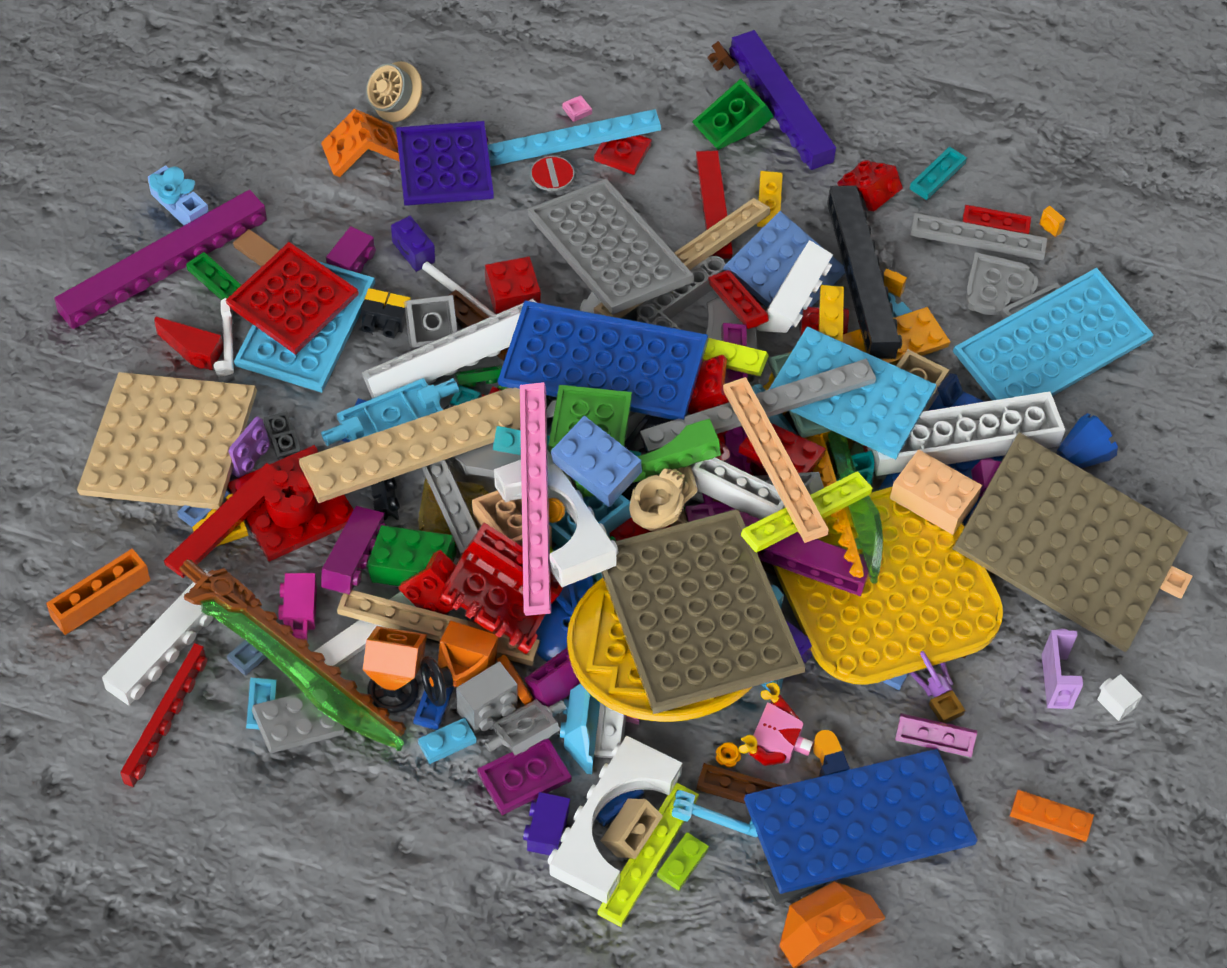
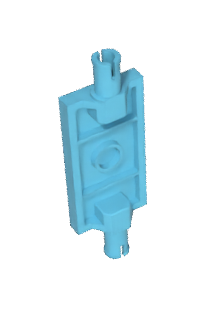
M424 378L337 413V420L340 425L322 431V438L327 446L344 438L353 441L442 411L443 409L439 403L440 399L458 393V385L454 378L436 386L433 384L427 385Z

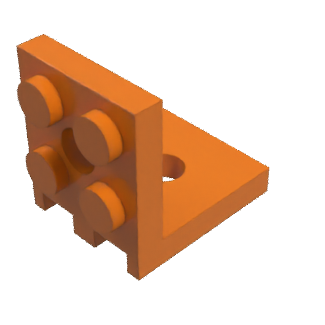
M355 108L321 142L333 175L341 177L368 149L399 161L397 135L393 126Z

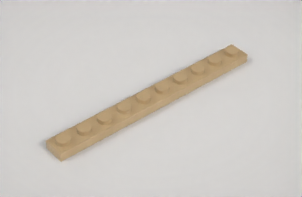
M753 198L674 252V254L691 270L770 215V207ZM600 303L594 307V314L622 318L640 304L612 315L603 303Z

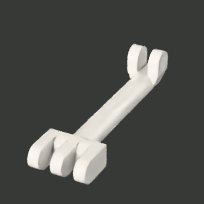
M226 298L221 300L224 361L214 363L217 376H227L234 373L232 331L234 315L230 306L226 304Z

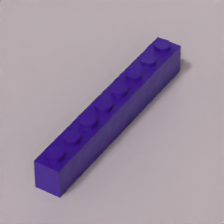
M752 30L732 37L731 47L729 48L730 56L736 60L741 72L749 79L751 87L756 89L760 99L767 105L774 116L773 118L779 123L781 131L786 133L792 147L796 148L803 163H806L810 170L833 163L836 146L756 31Z

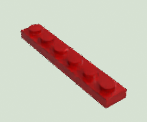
M194 643L120 772L124 784L134 787L137 780L143 778L146 772V764L150 757L153 758L158 751L159 741L162 736L168 734L171 720L182 709L184 697L193 690L196 676L206 667L207 658L204 646Z

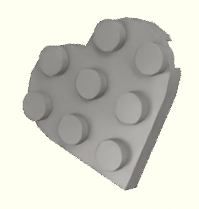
M975 252L966 288L967 307L971 311L984 315L1001 316V309L1008 306L1010 302H1017L1036 292L1038 277L1029 271V266L1020 262Z

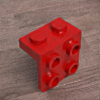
M869 160L860 162L856 168L844 174L843 178L837 182L838 186H857V190L862 192L867 210L873 212L903 189L896 166L871 162Z
M719 355L702 362L687 411L690 414L729 403L723 391L727 358L724 355Z
M438 550L432 555L426 568L402 582L399 590L416 607L446 614L454 609L452 608V603L447 605L439 597L456 565L441 550Z

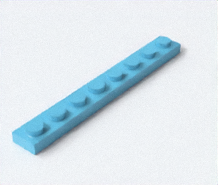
M656 109L489 144L490 167L660 131L661 124Z

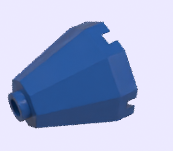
M1089 413L1077 421L1057 449V455L1079 468L1110 461L1117 456L1118 451L1116 442L1111 444L1109 440L1112 437L1110 430L1097 416L1093 415L1090 417L1091 414Z

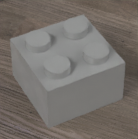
M453 295L404 301L410 348L422 347L457 332Z
M500 661L456 688L457 712L462 718L466 719L474 734L481 730L486 731L490 729L497 720L506 717L517 709V683Z

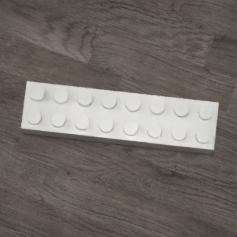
M1049 391L924 411L896 460L869 447L867 449L873 453L874 471L876 476L902 472L918 449L946 465L1003 456L1007 453L1019 432L1046 448L1058 447L1061 444L1065 428L1052 394Z

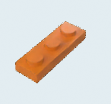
M1017 790L1010 816L1087 841L1094 814Z

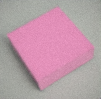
M581 95L562 104L563 110L573 122L592 114V108Z

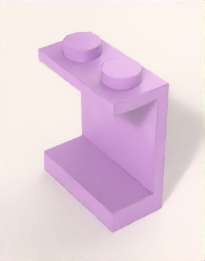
M1063 628L1051 630L1042 652L1047 708L1073 709L1083 687L1082 676L1061 675L1060 659L1067 660L1077 637V631H1068Z

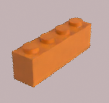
M133 548L48 601L46 605L51 619L63 634L67 635L151 581L147 565Z

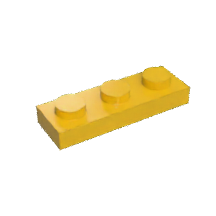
M821 285L819 293V332L843 342L844 287Z

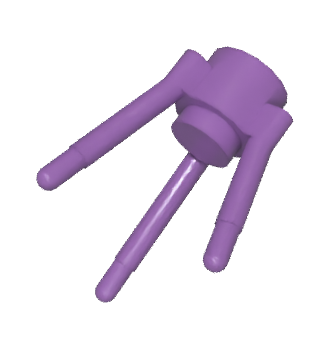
M921 651L920 655L932 676L927 680L929 685L915 671L909 674L925 690L928 697L933 696L935 698L953 690L951 687L953 682L949 677L946 663H940L943 676L941 673L937 674L925 652Z

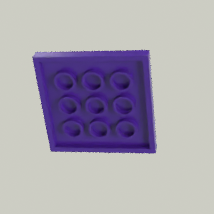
M484 121L396 127L404 206L494 199Z

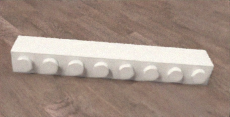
M534 299L529 300L530 302L537 303ZM524 303L362 372L371 398H376L422 378L429 385L435 382L438 377L452 375L461 367L473 366L482 358L498 355L501 350L510 346Z

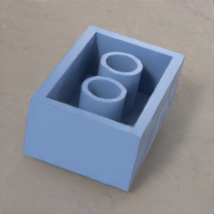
M583 416L551 450L553 463L608 507L642 473L641 459L586 416Z

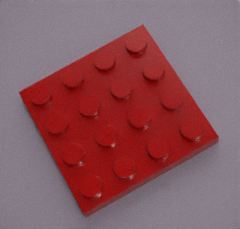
M288 242L225 301L233 311L296 355L351 303L359 293L357 288Z
M313 445L269 465L278 471H297L303 473L299 465V459L319 451ZM258 470L230 481L227 486L230 494H234ZM345 495L318 503L316 499V512L309 522L306 523L305 521L299 524L297 528H283L272 521V518L268 515L264 500L245 521L267 560L270 562L343 529L353 512V508Z

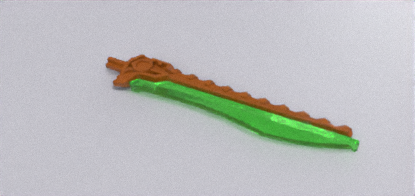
M187 559L184 561L179 570L195 583L189 593L184 594V600L194 605H201V612L208 616H213L264 654L324 714L367 738L396 748L397 751L402 750L404 742L398 736L404 735L406 727L403 722L389 719L390 714L387 708L375 707L372 704L374 700L370 694L359 693L356 690L357 685L355 681L343 679L340 676L341 671L339 667L325 664L324 655L310 651L308 649L310 645L306 639L295 638L292 635L293 630L291 626L279 624L276 621L278 618L275 612L261 609L262 604L260 600L255 598V595L226 569L211 570L206 573L192 560Z

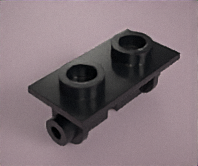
M393 477L371 485L372 497L374 499L381 497L373 501L374 510L383 512L384 520H387L390 515L399 520L398 509H400V504L395 495V489H397L395 478Z

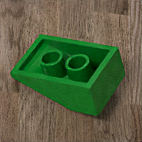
M740 79L694 119L692 123L719 150L757 132L774 116L767 105Z

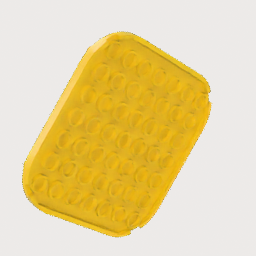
M892 487L872 492L870 495L845 507L858 553L874 560L861 597L773 565L800 628L811 642V652L815 660L833 677L852 684H874L927 668L920 655L921 651L925 652L932 666L978 652L992 642L1002 622V602L986 568L952 549L964 529L963 523L960 524L952 535L891 500ZM830 515L823 518L828 528V535L818 539L831 545L841 546L838 541L843 533L833 529L837 518H832Z

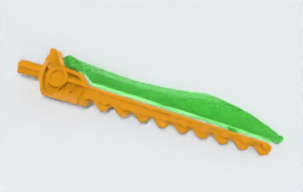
M829 431L805 437V439L826 448L824 457L813 469V472H819L824 488L837 482L825 444L827 441L829 442L840 480L857 472L845 436ZM868 495L848 506L857 534L856 539L853 537L845 508L830 516L837 518L833 529L843 533L838 543L842 547L848 548L844 558L848 562L853 563L849 573L853 577L861 578L864 576L863 566L857 550L861 549L870 581L875 584L878 582L881 568L883 532L879 511Z

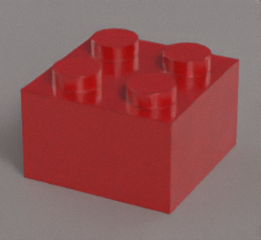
M530 256L485 265V283L495 314H499L531 299L541 303V291Z

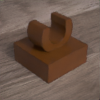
M719 41L712 45L716 53L710 54L708 60L711 63L717 60L712 65L716 71L722 69L724 64L729 70L736 65Z

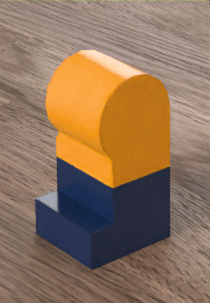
M829 730L819 731L815 736L812 748L813 753L820 758L822 764L819 777L849 770L850 767L836 735Z

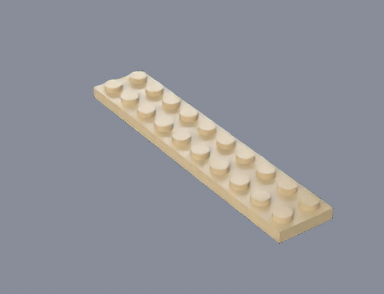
M506 388L300 458L299 465L318 503L494 443L497 426L521 430L520 389Z

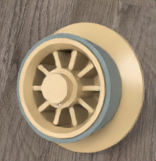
M402 61L392 64L386 63L377 67L370 75L366 87V96L369 104L381 118L389 122H399L408 118L417 108L422 95V80L418 70L413 65Z

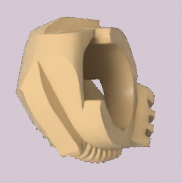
M663 469L659 476L654 475L640 481L636 488L633 489L629 510L633 521L644 529L653 532L661 530L679 520L678 518L681 515L685 500L682 494L685 475L676 469Z

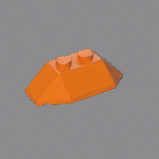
M834 881L789 906L779 946L791 966L796 968L885 920V916L871 895Z

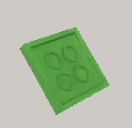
M559 385L548 450L551 452L583 416H586L624 446L632 392Z

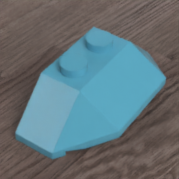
M580 683L570 690L569 700L564 699L567 709L563 711V715H567V721L561 722L560 738H564V748L586 774H592L600 702L588 693Z

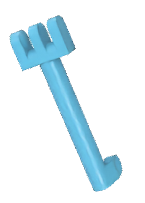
M683 790L676 791V799L674 800V808L672 810L673 817L688 822L691 815H695L752 837H758L752 819L748 824L694 804V794Z

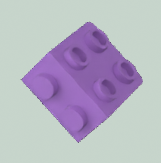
M258 416L253 419L229 448V454L234 466L232 475L238 478L250 472L255 462L268 451L271 445L263 420Z

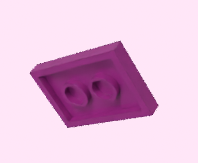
M549 738L531 746L525 752L517 755L511 752L477 768L480 779L501 815L537 799L539 792L549 793L572 781V776Z

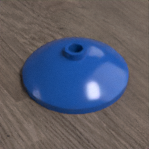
M557 601L551 603V613L545 614L536 631L538 635L536 639L540 640L537 654L546 662L567 648L568 627L564 624L570 622L571 616L568 615Z

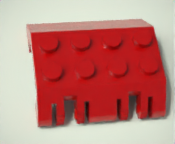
M484 522L462 553L445 583L439 599L447 605L452 603V608L458 610L460 607L466 610V617L471 619L473 616L474 622L490 632L495 630V635L499 638L505 634L509 637L510 645L515 646L517 644V649L527 654L538 636L536 631L545 614L526 616L524 613L523 547ZM550 570L552 603L560 595L563 587L560 586Z

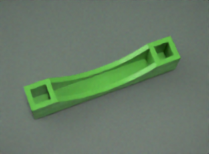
M710 418L686 425L681 433L668 444L658 450L637 456L641 459L642 473L633 482H639L645 478L660 475L663 469L673 470L687 467L691 464L720 456L719 439ZM572 478L576 490L581 492L583 498L593 496L592 493Z

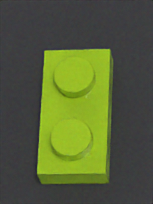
M686 832L657 872V877L680 891L707 853L709 846Z

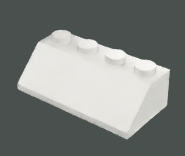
M809 240L766 310L769 321L760 324L757 330L787 333L791 326L796 327L803 316L800 314L801 309L806 310L813 299L809 295L811 292H817L823 282L819 280L820 276H826L832 266L829 263L833 256L832 253Z

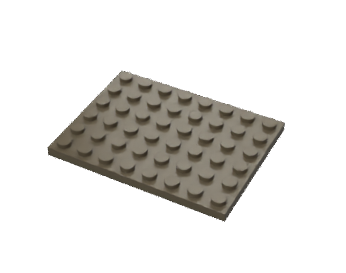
M1019 432L952 549L1126 652L1134 640L1188 532Z
M738 509L616 541L615 543L619 551L616 555V566L601 572L653 714L805 672L804 662L758 554L741 536L742 530L746 526Z

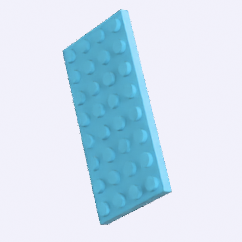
M1096 267L954 347L953 353L992 401L1049 391L1054 396L1148 342L1154 334Z

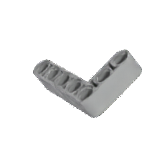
M710 256L690 270L694 274V282L640 304L637 307L636 321L680 329L670 319L713 289L709 285L708 277L724 272V260L718 256Z

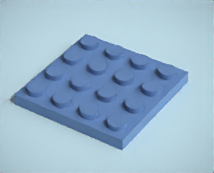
M779 211L725 264L723 269L725 271L730 270L738 281L768 308L809 240L817 245L819 244L785 214ZM832 256L829 261L832 264L826 276L821 275L819 280L823 281L821 285L834 286L845 275L844 266ZM820 287L816 293L811 292L809 295L813 298L809 307H813L819 301Z

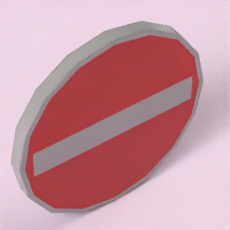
M558 156L543 157L533 164L531 179L540 189L560 191L571 185L574 179V168L564 158Z

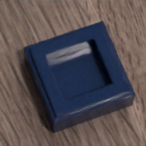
M950 373L937 387L943 405L951 407L964 393L957 374Z

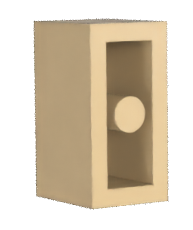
M627 799L600 841L616 857L636 859L663 815L647 799Z

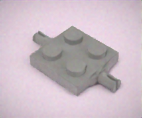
M536 699L495 722L493 727L498 736L485 742L487 750L491 752L504 745L514 755L527 751L538 742L550 738L554 733L560 731L554 716L567 709L564 702L560 700L548 707L542 705Z

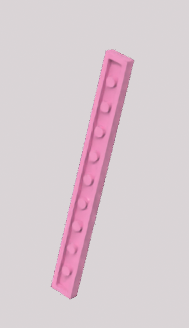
M544 383L520 385L524 613L526 616L551 613L546 386Z

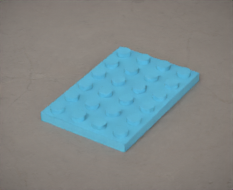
M319 262L357 288L359 295L296 355L252 324L234 360L235 366L322 393L361 314L368 288L373 289L375 278Z
M807 326L769 390L867 358L876 377L875 383L789 411L896 460L932 397L937 384Z

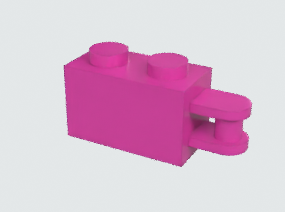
M285 573V583H280V598H284L283 605H279V620H283L284 625L291 626L293 630L292 635L295 638L306 639L308 642V630L315 629L316 574Z

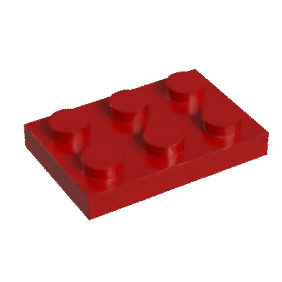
M771 423L797 472H812L824 457L826 448ZM747 436L740 444L738 453L762 464Z

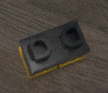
M368 288L361 309L362 331L371 334L374 333L376 327L383 328L382 331L385 337L394 339L398 332H403L406 321L404 301L411 300V297L390 293L389 296L388 292Z

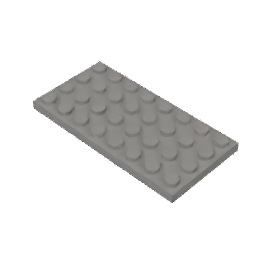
M607 179L527 209L529 218L612 315L694 282V274Z

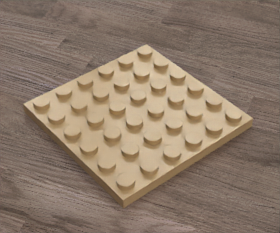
M118 372L77 488L79 495L178 506L187 505L217 510L223 503L234 467L229 454V448L246 429L257 393L256 386Z

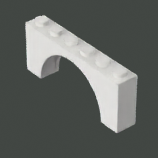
M547 449L548 498L561 500L565 506V511L573 518L577 527L571 539L564 546L550 553V570L560 586L564 587L615 567L616 555L619 551L615 541L610 540L607 536L604 525L598 523L595 519L592 508L590 506L587 507L584 503L581 492L575 490L572 486L569 475L564 474L553 463L552 455ZM521 460L494 469L495 487L504 501L509 502L522 499Z
M627 735L622 744L618 742L612 752L613 759L610 764L605 763L599 774L601 779L597 785L593 784L590 787L586 797L588 799L584 807L579 806L574 815L575 822L573 826L565 829L561 837V846L558 850L554 849L548 859L551 876L606 904L620 882V871L602 857L594 843L592 828L598 813L609 801L629 791L653 790L670 795L682 773V762Z

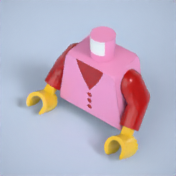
M776 683L766 684L770 692L768 690L761 691V697L764 700L771 699V703L767 702L754 735H747L741 738L746 744L739 746V751L743 754L748 753V755L764 766L789 763L794 751L809 756L814 742L800 737L804 723L800 721L796 713L779 695V686Z

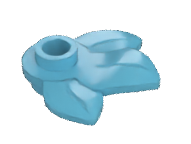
M176 166L165 170L163 175L151 174L149 179L151 189L157 191L159 198L166 204L176 203L181 195L190 193L195 186V181L184 179L183 170Z

